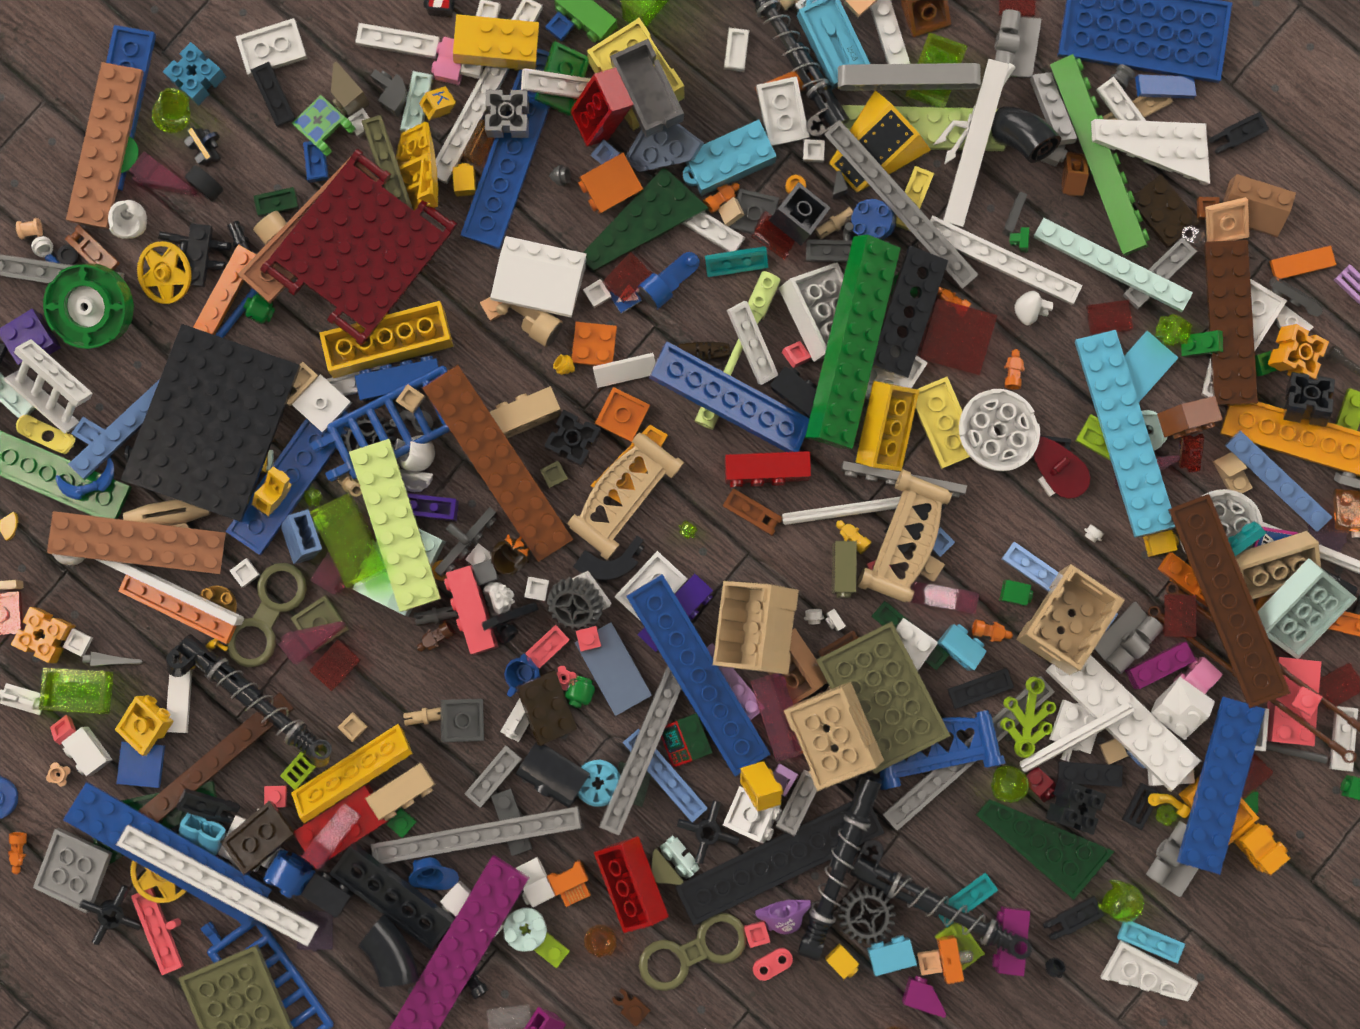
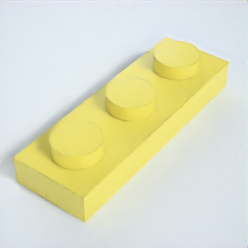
M915 166L905 193L920 209L934 173ZM896 215V226L909 230Z

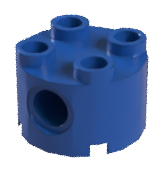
M866 199L859 202L851 216L853 231L859 236L870 235L880 240H885L894 232L896 226L895 213L885 202L877 199Z
M280 850L265 872L264 881L269 885H275L280 888V892L286 897L291 898L293 895H301L315 874V870H312V865L294 853L289 856L286 855L288 851Z

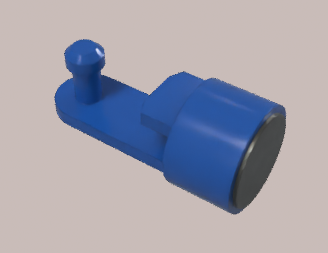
M686 252L658 275L653 273L639 284V292L647 303L658 310L673 297L672 292L679 287V284L698 269V256L693 252Z

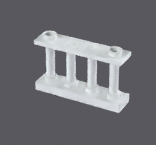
M32 339L17 346L14 353L23 361L20 369L5 377L4 381L66 434L79 423L72 416L75 408L91 399L93 393ZM29 367L38 374L35 382L27 376ZM44 381H47L53 387L51 395H48L42 389ZM60 394L69 401L66 409L57 402Z

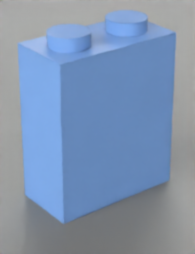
M309 509L290 514L281 524V529L293 564L314 559L322 550Z

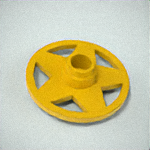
M161 241L150 244L141 253L137 265V275L140 286L145 294L155 302L162 304L174 303L183 298L191 283V268L184 252L170 242ZM159 246L168 247L162 256L154 248ZM179 257L183 262L185 272L177 267ZM146 259L150 270L143 275V265ZM174 285H184L179 294L173 297ZM157 286L161 298L156 296L148 287Z
M132 860V883L138 893L145 899L157 903H166L180 898L187 892L182 889L176 894L175 884L145 868L147 871L137 880V862ZM157 886L164 898L154 897L146 893L145 890Z

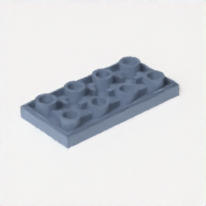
M612 622L598 629L602 647L581 652L578 641L575 644L614 715L617 716L649 698L652 694Z

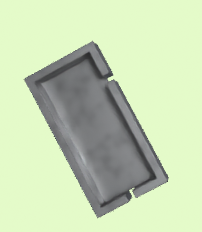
M649 39L610 56L611 65L613 68L616 67L634 104L632 110L646 138L662 131L664 125L666 128H669L684 121V112L659 60H656V54Z

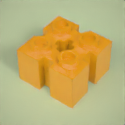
M1297 324L1283 326L1280 328L1276 339L1279 347L1272 350L1268 365L1279 371L1288 370V376H1291L1292 372L1308 374L1309 379L1315 380L1321 366L1317 360L1319 357H1324L1329 341L1318 335L1308 336L1309 331Z
M30 607L22 621L27 625L24 630L17 631L11 645L24 652L34 653L33 656L47 663H57L64 650L63 647H60L62 640L66 641L75 625L60 618H52V614L40 608ZM42 632L45 634L44 639L41 637Z
M1253 823L1233 841L1244 852L1256 870L1262 873L1265 872V874H1273L1290 859L1286 854L1288 850L1281 842L1276 843L1273 840L1272 836L1274 834L1266 825Z

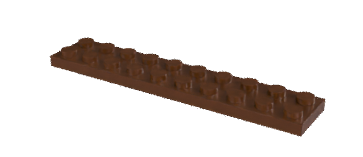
M1210 494L1168 509L1249 708L1290 694L1291 692Z

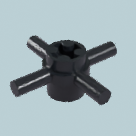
M713 800L708 819L702 820L698 824L682 819L678 820L677 827L695 832L700 842L695 859L697 863L703 864L708 845L714 844L718 840L738 845L740 837L721 832L719 825L716 823L721 802ZM711 827L714 835H709L708 838H705V834L702 832L703 828Z
M122 885L114 900H106L100 906L84 899L81 900L79 907L97 914L100 923L91 941L93 944L99 945L107 929H114L120 924L136 930L141 928V922L124 916L123 908L121 907L130 889L128 886ZM112 911L116 912L113 917L107 916L111 915Z

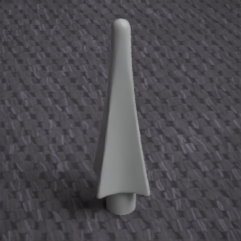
M91 652V655L84 654L82 658L83 663H90V666L93 667L115 664H142L141 659L122 658L97 652Z

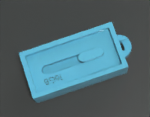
M806 0L805 7L798 10L797 18L826 79L832 85L831 89L838 87L839 66L870 63L840 0Z
M760 120L704 144L693 161L685 162L687 166L683 170L684 181L690 186L696 185L701 196L716 190L717 187L730 184L776 162V154Z

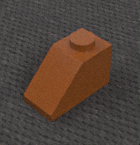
M1067 152L1064 158L1062 192L1069 196H1083L1089 176L1086 157L1084 154Z

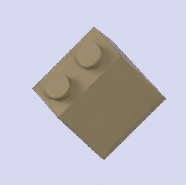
M337 61L333 63L331 94L334 100L332 102L343 116L348 115L350 117L362 108L365 109L370 103L361 88Z

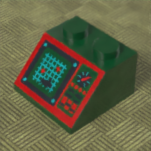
M697 713L665 726L661 739L673 768L712 753Z

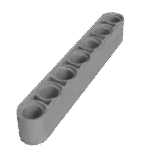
M977 63L854 64L838 67V89L843 91L951 90L981 87L980 64Z

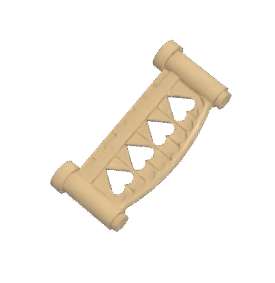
M639 432L632 440L634 447L617 459L600 477L589 494L580 516L574 514L567 523L570 529L601 552L600 556L607 561L620 545L614 538L665 474L672 479L685 463L678 457L675 459L644 433L641 434ZM640 456L643 458L648 474L631 472L629 470V466L635 463L636 457ZM624 473H629L635 490L619 489L616 483L618 480H622ZM610 490H617L622 506L604 504L603 500L606 496H609ZM598 506L605 508L609 523L591 520V514L596 512Z
M902 469L895 484V489L902 491L900 500L872 570L866 567L863 568L857 582V587L864 590L869 588L902 602H910L914 594L910 587L923 570L931 555L938 535L942 504L949 503L952 493L948 489L912 476L911 472ZM929 503L931 510L927 512L928 518L923 521L912 506ZM922 523L924 529L920 532V538L914 540L904 526ZM913 542L916 545V549L912 552L913 557L907 560L897 545ZM902 562L908 563L909 567L904 571L905 577L903 579H898L889 566Z

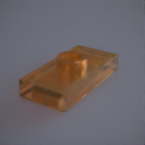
M479 120L462 154L464 158L476 166H481L494 138L487 137L484 120Z

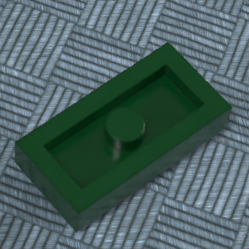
M294 187L254 195L256 211L259 217L266 216L273 211L282 213L299 209Z

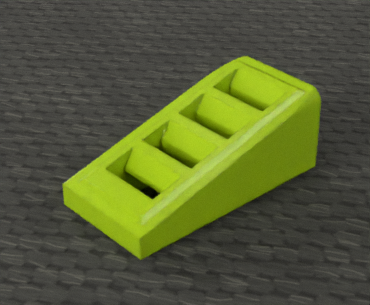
M302 752L297 755L280 775L294 790L317 768L304 757L305 753L303 754ZM301 760L309 767L307 770L299 763ZM295 766L304 773L302 776L293 769ZM290 772L299 779L297 782L288 776Z

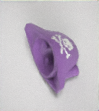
M810 900L776 902L756 910V917L766 922L769 931L774 930L780 934H791L800 928L802 918L811 907Z

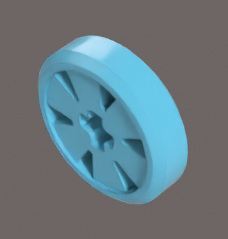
M592 760L587 762L581 768L589 772L590 776L583 784L578 796L583 802L591 806L601 807L608 805L619 781L620 773L608 761ZM596 777H600V780L604 781L601 789H597V786L592 784L596 781Z

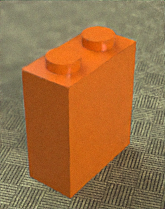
M624 153L579 177L580 182H578L582 192H587L590 197L588 201L593 211L597 210L598 213L604 212L643 190Z

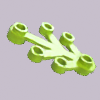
M1034 676L1026 681L1028 697L1025 714L1018 706L1017 699L1007 697L1003 703L1004 707L1012 711L1023 727L1022 736L1015 728L1014 720L1005 717L1000 722L1001 728L1008 731L1015 741V753L1022 758L1030 757L1035 751L1034 744L1052 732V724L1042 720L1047 715L1053 714L1056 710L1055 703L1046 700L1042 703L1041 710L1034 715L1037 695L1042 693L1045 688L1044 681ZM1035 681V686L1031 688L1032 683ZM1013 700V705L1009 707V702ZM1050 704L1051 708L1047 711V706ZM1009 721L1010 725L1006 728V723ZM1039 723L1038 731L1031 735L1032 728ZM1045 725L1048 726L1046 731L1043 730Z

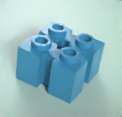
M190 42L180 53L182 59L178 63L173 60L162 72L199 106L209 95L207 89L211 85L216 88L226 78V75Z

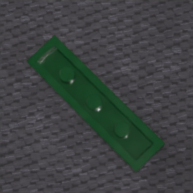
M885 600L871 616L881 626L892 621L895 628L905 618ZM937 644L925 662L936 671L950 654Z

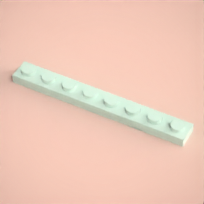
M1043 218L1033 238L1180 312H1183L1193 293Z

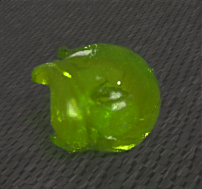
M165 88V90L159 92V98L153 105L151 115L155 126L163 132L178 133L188 125L191 114L190 99L184 91L177 88Z
M1110 880L1109 883L1112 884L1113 889L1105 894L1102 904L1099 903L1098 907L1116 921L1127 923L1136 920L1144 908L1143 894L1132 884L1119 880Z

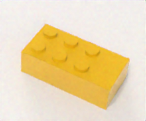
M456 14L453 63L536 70L539 22Z

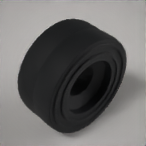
M194 165L184 177L191 186L212 202L224 190L215 179L197 165Z

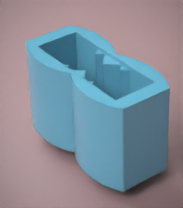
M189 813L185 815L179 828V835L213 855H217L222 846L220 841L225 838L226 832L222 825L206 821L203 817Z

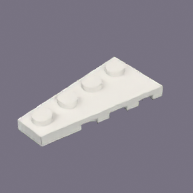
M1120 940L1100 976L1104 980L1119 982V984L1139 987L1142 990L1158 992L1161 995L1184 1001L1190 999L1198 984L1197 980Z

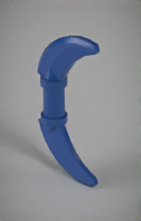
M108 458L104 472L93 483L84 486H74L66 483L57 475V486L67 497L76 500L82 499V496L93 491L100 490L103 492L113 480L114 463L111 458Z

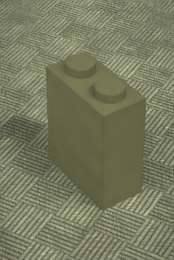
M835 541L832 544V594H837V598H849L851 594L856 593L857 541Z

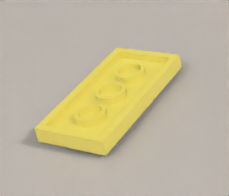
M948 377L918 388L919 395L915 410L941 469L969 458L970 456L965 451L959 435V420L962 409Z

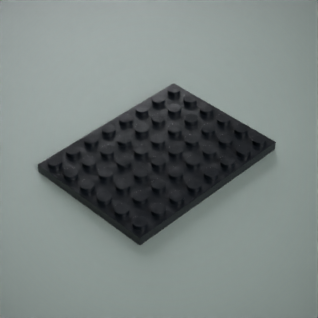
M181 324L121 480L242 522L301 366Z

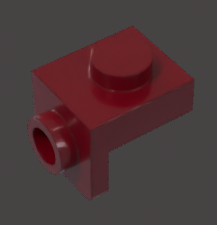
M1039 767L1032 769L1022 779V782L1043 803L1055 796L1053 794L1056 787L1055 782Z

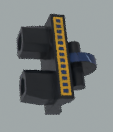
M190 127L187 130L189 135L184 142L189 149L199 148L200 152L195 155V160L199 165H206L211 161L218 162L221 159L216 151V148L219 147L216 141L220 138L218 132L211 133L209 129H194V127Z

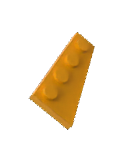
M649 425L641 433H644L660 447H662L668 437L666 433L652 425ZM631 443V445L617 459H619L622 455H624L626 452L634 447V443ZM640 456L636 457L635 463L629 466V470L636 473H647L643 458ZM624 473L622 480H618L616 486L619 489L635 490L630 474ZM600 477L590 485L592 488L595 486ZM610 490L608 497L621 504L617 490Z

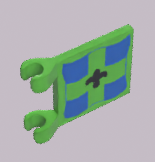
M322 95L292 122L325 156H328L332 150L324 140L340 125L349 134L356 129Z

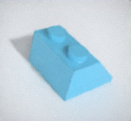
M952 624L937 641L938 645L967 671L975 670L987 652L983 648L985 645L977 638H970L967 635L968 631L962 625L958 624L956 626Z

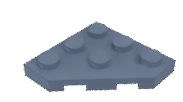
M680 124L666 128L664 125L662 131L647 138L641 129L626 158L634 169L638 172L693 161L704 142Z

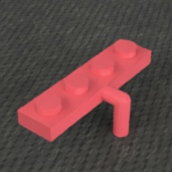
M153 888L145 890L146 893L157 897ZM139 893L132 895V901L161 975L183 967V962L170 930L181 925V920L176 918L166 922L159 903L149 901Z

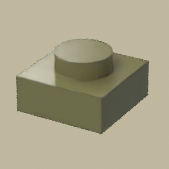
M559 460L540 469L549 488L568 480Z

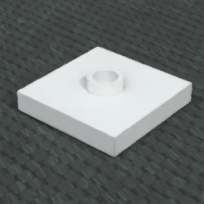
M320 374L292 405L322 433H325L327 425L337 420L352 402Z

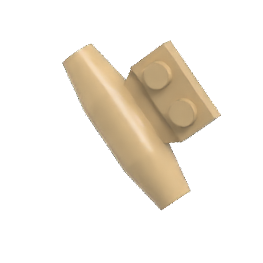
M175 499L147 504L123 513V520L190 528L187 522L210 515L211 512Z

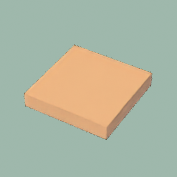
M1246 197L1205 207L1207 242L1240 240L1249 237V210Z

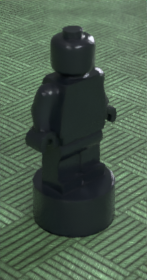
M474 970L467 985L471 990V995L476 1000L488 992L489 989L485 983L479 981L476 976L479 972Z

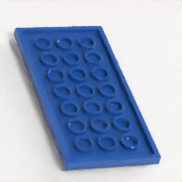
M1066 0L1057 57L1065 58L1074 54L1076 59L1080 58L1081 61L1117 67L1119 64H1123L1135 70L1172 76H1188L1196 80L1219 83L1223 69L1232 2L1221 0Z

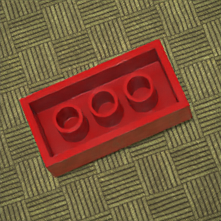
M615 67L595 73L570 112L586 146L589 147L600 143L603 139L605 141L609 140L634 104Z
M810 451L725 455V482L730 484L731 488L743 487V484L751 483V487H761L764 483L771 482L772 486H782L785 482L809 481L811 477Z
M369 784L364 785L294 831L296 839L315 868L323 865L347 849L352 842H358L391 820V818L387 821L384 818L379 820L365 799L374 793Z
M639 836L611 844L594 852L623 933L652 926L669 917Z

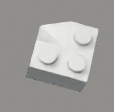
M1179 677L1156 699L1151 713L1165 727L1185 740L1209 718L1215 701Z

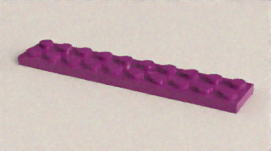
M493 855L389 1029H440L528 882L529 876L497 856Z

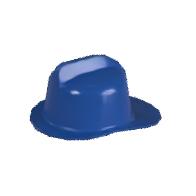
M433 857L414 860L413 872L409 876V883L413 887L433 890L450 889L459 880L458 873L455 870L442 867L440 862Z

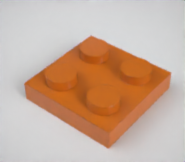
M576 322L572 350L573 364L598 366L613 362L617 326Z
M613 387L595 425L632 443L650 405Z

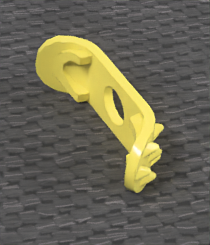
M22 415L16 422L18 433L56 452L67 454L74 447L75 436L68 433L64 434L61 430L41 422L30 415ZM52 431L54 433L53 440L49 442L44 441L42 438L44 432Z

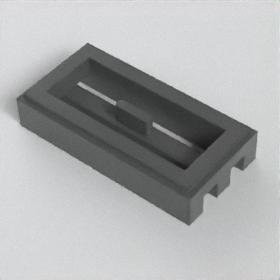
M1020 192L1016 196L1003 229V235L1010 237V233L1013 232L1027 194Z

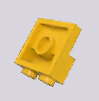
M150 695L135 696L115 728L141 756L148 755L157 739L164 738L174 722L170 718V712L164 708H159L156 705L157 700Z

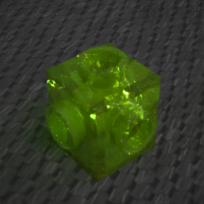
M1179 315L1160 316L1155 336L1166 345L1174 346L1175 343L1187 344L1192 324Z

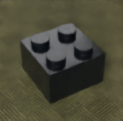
M798 182L769 221L801 246L831 207Z

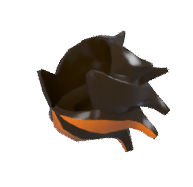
M508 534L507 539L499 541L494 546L493 551L490 552L491 562L498 575L507 574L511 576L519 572L520 569H523L526 563H529L527 557L530 549L524 548L525 545L521 541V536L517 539H512Z

